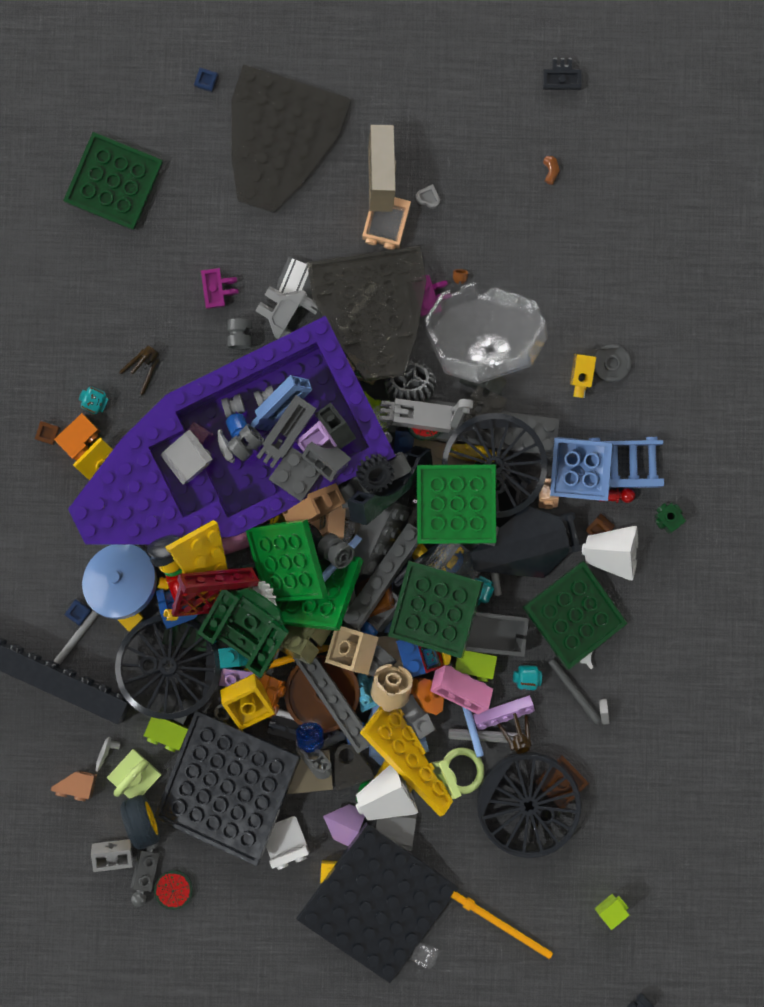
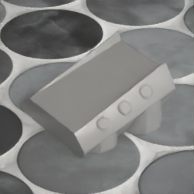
M191 430L185 432L161 454V457L183 485L194 479L213 460L211 453L204 449L199 439Z
M417 814L377 819L376 829L405 850L412 851Z

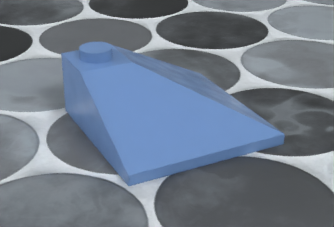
M554 438L550 496L608 501L613 443L575 438Z

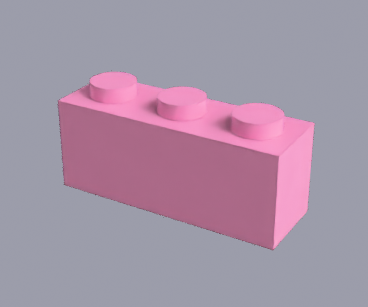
M444 665L435 670L430 691L476 714H480L489 709L493 689L484 682L477 681L468 674L455 670L452 666Z

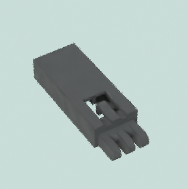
M296 395L262 443L264 446L257 455V458L261 459L264 454H267L263 462L267 464L273 458L274 460L271 462L270 467L274 468L280 458H284L289 449L294 445L317 409ZM279 433L287 437L284 443L281 439H278L275 445L272 444Z

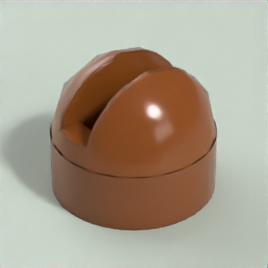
M463 269L453 270L454 282L459 284V281H461V284H464L468 278V271Z

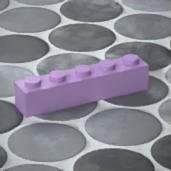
M529 695L488 709L480 714H473L477 729L483 730L513 719V713H516L519 718L522 715L534 712L535 709Z

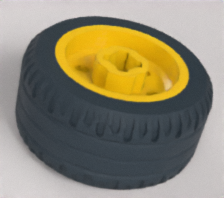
M138 795L123 801L120 806L121 816L133 846L137 849H143L158 843L160 839L159 827L147 798L143 795Z

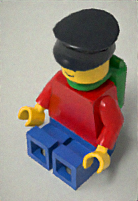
M167 535L156 539L149 544L147 549L151 556L150 561L152 565L159 567L166 576V578H159L157 588L161 590L156 591L160 614L167 629L197 617V615L173 617L171 614L180 585L177 580L178 575L183 573L180 566L175 563L173 556L165 547L180 539L177 535ZM196 597L191 599L190 602L193 603L196 600ZM184 604L179 609H184L188 604Z

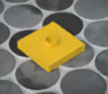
M99 438L73 466L90 480L113 449L103 439Z

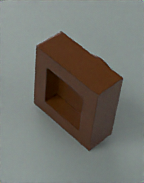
M40 421L35 440L54 445V439L57 437L60 427Z

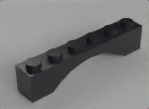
M414 446L404 454L412 469L408 474L394 480L392 484L388 483L387 489L382 487V492L378 490L376 493L358 491L347 500L350 520L361 525H368L417 483V465H433L431 449Z

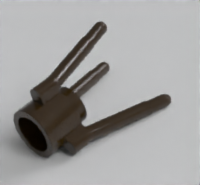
M147 345L119 373L123 374L139 359L140 361L132 369L131 374H134L143 363L147 365L152 363L140 392L143 395L159 362L157 357L160 354Z
M513 713L518 733L513 737V741L501 723H498L497 726L509 743L511 751L515 750L517 754L529 751L531 749L530 746H532L528 715H525L524 735L521 732L517 714Z

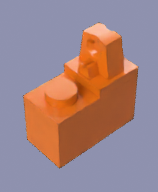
M81 413L54 440L72 459L77 461L89 449L87 444L95 442L101 431L86 415Z

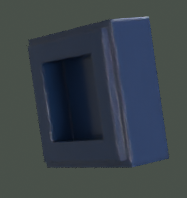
M199 68L194 87L213 92L218 73Z
M75 599L64 615L81 626L92 610Z

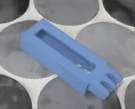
M290 375L255 410L257 417L251 422V426L255 429L269 431L276 425L296 395L304 399L312 391L309 380Z

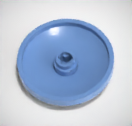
M110 545L100 550L90 560L83 575L82 589L88 605L98 614L115 620L126 619L142 611L153 598L157 587L156 566L152 565L151 557L135 545Z

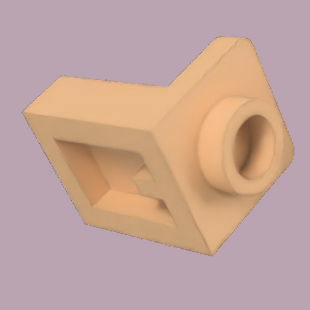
M551 478L545 479L539 493V508L553 509L558 507L559 497L550 496Z

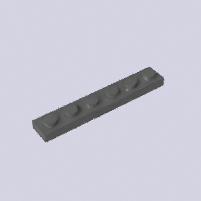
M409 523L406 525L346 612L343 619L345 622L357 630L362 628L419 545L417 544V528Z
M315 657L311 665L293 658L357 754L370 747L371 744L360 734L364 725L318 657Z

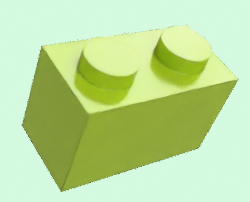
M465 651L462 659L456 658L455 670L477 676L476 680L488 682V679H493L497 656Z
M151 717L144 736L148 738V742L158 745V742L166 745L165 749L176 752V750L180 751L189 727L170 719Z
M613 894L594 908L611 930L630 916L626 911L629 907L620 896L615 898Z

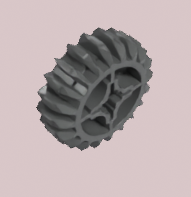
M412 360L410 363L404 361L402 365L397 363L396 367H391L390 372H387L384 380L385 392L388 394L389 399H393V401L397 398L425 402V400H430L431 395H434L436 378L431 368H428L426 364L421 365L420 362L413 363Z

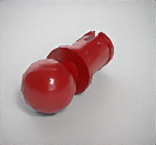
M618 488L616 490H609L608 501H616L618 503L619 499H621L623 502L630 503L635 498V492L631 488H625L621 492H619Z

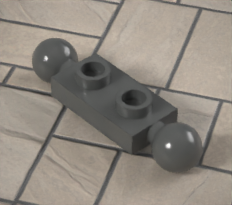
M159 841L152 846L146 847V850L139 849L131 888L137 890L131 896V903L135 907H142L147 900L144 891L151 892L160 854L153 850L158 847Z

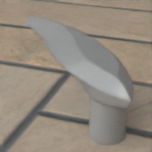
M220 429L218 430L220 450L227 461L234 463L235 455L229 449L228 440Z
M111 737L104 741L96 763L97 772L108 756L109 749H119L120 742L112 741Z

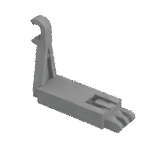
M397 398L394 402L381 401L380 406L388 407V409L380 408V414L387 416H379V421L389 422L394 426L449 433L450 430L455 431L463 413H469V410L473 408V400L460 399L454 407Z

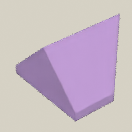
M321 421L317 422L296 440L303 452L310 442L323 448H335L337 446Z
M351 804L323 816L333 840L347 846L351 844L358 834L365 818L364 814L360 815L356 806Z

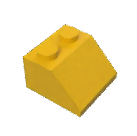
M255 674L220 690L223 707L241 730L275 714L265 688Z

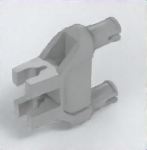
M269 286L265 296L278 304L273 309L260 302L255 311L269 319L273 334L276 339H279L293 332L288 329L287 324L297 307L302 306L316 315L321 304L307 297L304 290L283 294Z

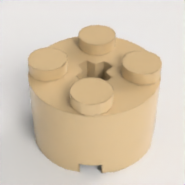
M386 664L376 670L370 695L373 701L382 707L384 711L390 712L394 709L402 708L409 701L413 679L411 673L402 666L397 668L392 667L393 664Z

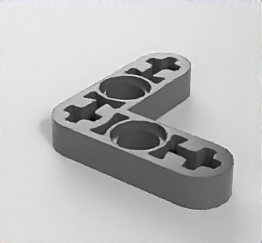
M341 729L327 733L312 732L297 739L296 750L315 777L327 779L332 774V767L321 750L343 741L347 737ZM320 737H326V738H327V739H325V740H318V738H320ZM311 756H318L317 759H309Z

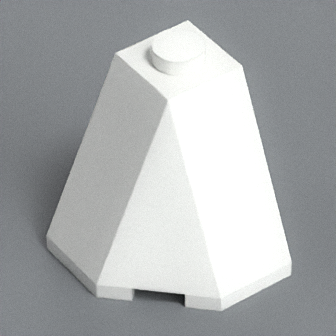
M637 526L589 535L586 543L582 545V555H585L586 563L625 579L633 580L637 565Z
M391 765L356 795L358 801L356 808L359 814H364L367 820L414 815L418 813L415 799L405 783L406 781Z

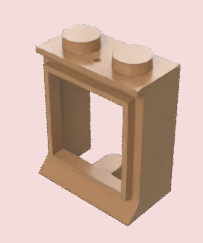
M334 483L309 493L306 499L283 512V515L287 522L307 519L308 523H311L345 504V501L337 484Z

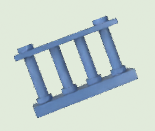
M646 437V440L601 441L613 443L609 488L664 487V479H659L656 467V446H661L663 440H658V437ZM589 438V440L600 441V438ZM618 446H629L630 476H628V479H620V476H618ZM637 446H648L649 475L647 479H640L637 475Z

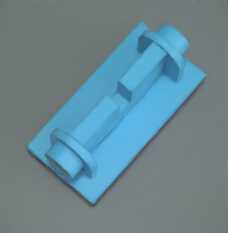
M359 673L357 677L361 687L360 708L361 712L377 706L370 695L374 677L368 678L367 675Z

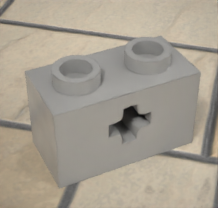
M130 839L92 844L91 859L93 872L133 867V851Z

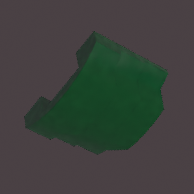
M248 587L239 590H221L197 633L212 644L219 639L249 660L245 668L259 678H262L274 661V657L289 631L283 625L281 610L267 598Z

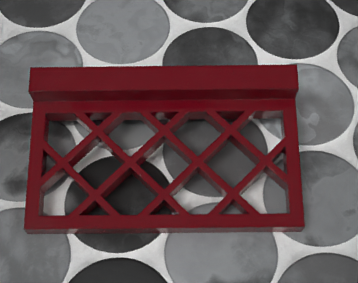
M252 567L179 574L177 580L180 585L171 614L173 617L207 614L217 599L215 597L211 601L208 600L214 594L219 595L220 590L227 589L237 590L248 587L253 589V587L258 586L259 579ZM197 595L200 597L193 603L190 602V600L196 597ZM204 601L207 603L202 607H197ZM184 604H188L184 609H179Z

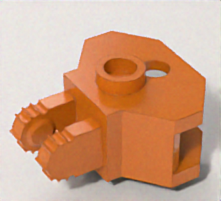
M415 677L412 681L410 694L414 696L423 711L438 715L443 711L444 698L430 691L433 679L428 680Z

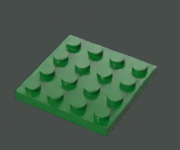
M417 465V544L496 543V465Z
M307 519L258 525L246 531L259 581H265L266 584H270L269 589L273 588L272 594L276 596L275 602L320 599L328 596Z
M354 556L348 566L342 569L337 568L325 581L328 596L325 598L277 602V607L281 610L283 625L340 631L364 560L361 557ZM325 558L319 562L322 573L331 564Z

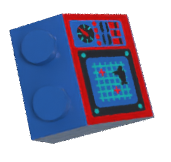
M402 640L396 641L403 667L411 673L412 677L443 667L440 652Z

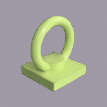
M464 747L455 748L448 752L443 760L432 762L438 780H442L452 799L462 796L461 794L475 791L483 781V762L480 757H476L475 752L471 749ZM456 756H468L476 765V778L468 786H458L456 784V776L449 768L450 762Z
M132 749L110 773L107 779L117 787L114 790L116 797L124 793L130 799L138 795H144L162 774L135 749Z

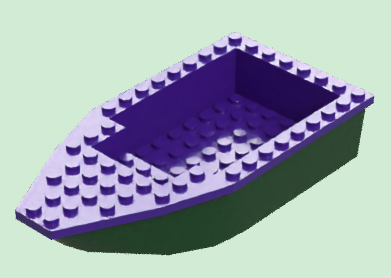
M326 316L166 394L119 441L68 508L86 545H149L154 540L167 535H177L179 538H182L212 520L218 523L221 538L233 537L282 514L300 503L295 497L269 480L283 458H280L274 468L270 467L271 462L274 460L273 458L267 464L263 462L267 454H264L261 459L257 458V455L264 446L262 445L258 450L253 449V454L246 461L240 460L235 455V462L231 463L224 458L218 443V430L220 429L228 442L232 439L226 425L227 417L221 399L229 398L233 400L234 395L240 394L246 411L242 415H244L247 424L251 425V422L257 417L255 410L259 407L253 392L265 391L266 387L271 385L275 391L290 375L308 379L312 391L303 400L317 409L316 412L332 403L356 437L348 445L341 448L351 458L346 470L332 482L321 474L309 493L334 483L338 486L356 477L357 465L361 466L360 461H366V456L371 458V454H375L376 457L377 454H381L388 461L395 458L396 455ZM315 414L298 439L319 422ZM274 426L269 431L256 430L265 440ZM191 430L199 439L204 449L211 453L213 460L194 479L183 485L161 457V454L185 432ZM279 433L272 444L275 445L278 439H281L284 443L287 437ZM295 442L292 447L303 454V451Z

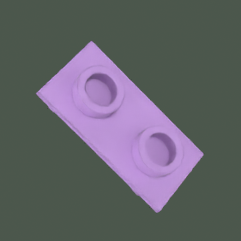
M222 668L219 686H229L254 673L251 671Z

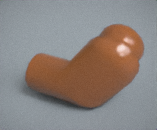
M546 156L543 163L548 167L549 172L544 181L549 185H553L560 169L554 156Z

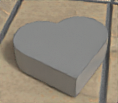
M433 184L417 192L416 202L419 205H426L430 209L438 207L440 198Z
M600 699L602 724H610L607 699Z

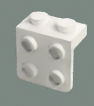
M292 816L275 823L266 846L272 869L277 867L279 870L289 866L288 862L293 860L297 863L307 859L306 855L310 851L297 818Z

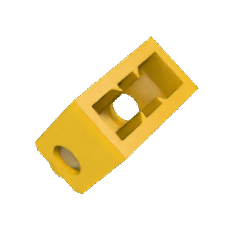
M574 354L570 381L571 385H575L573 397L585 398L586 387H592L596 357ZM584 373L585 380L581 382L579 381V375Z

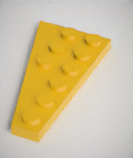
M214 520L165 547L173 556L175 563L182 569V573L228 569L219 526ZM214 594V595H213L212 597H210L208 600L211 601L212 599H214V598L217 597L218 595H217V594Z
M379 706L360 734L440 817L445 815L453 800L442 780H438L432 762L429 763L424 755L426 752L414 730L404 720L403 715L405 714L402 709H394L387 712Z

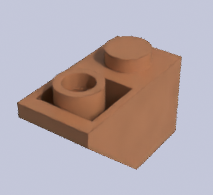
M78 770L52 786L51 791L56 792L55 795L67 797V795L75 796V800L86 801V799L92 798L97 774Z

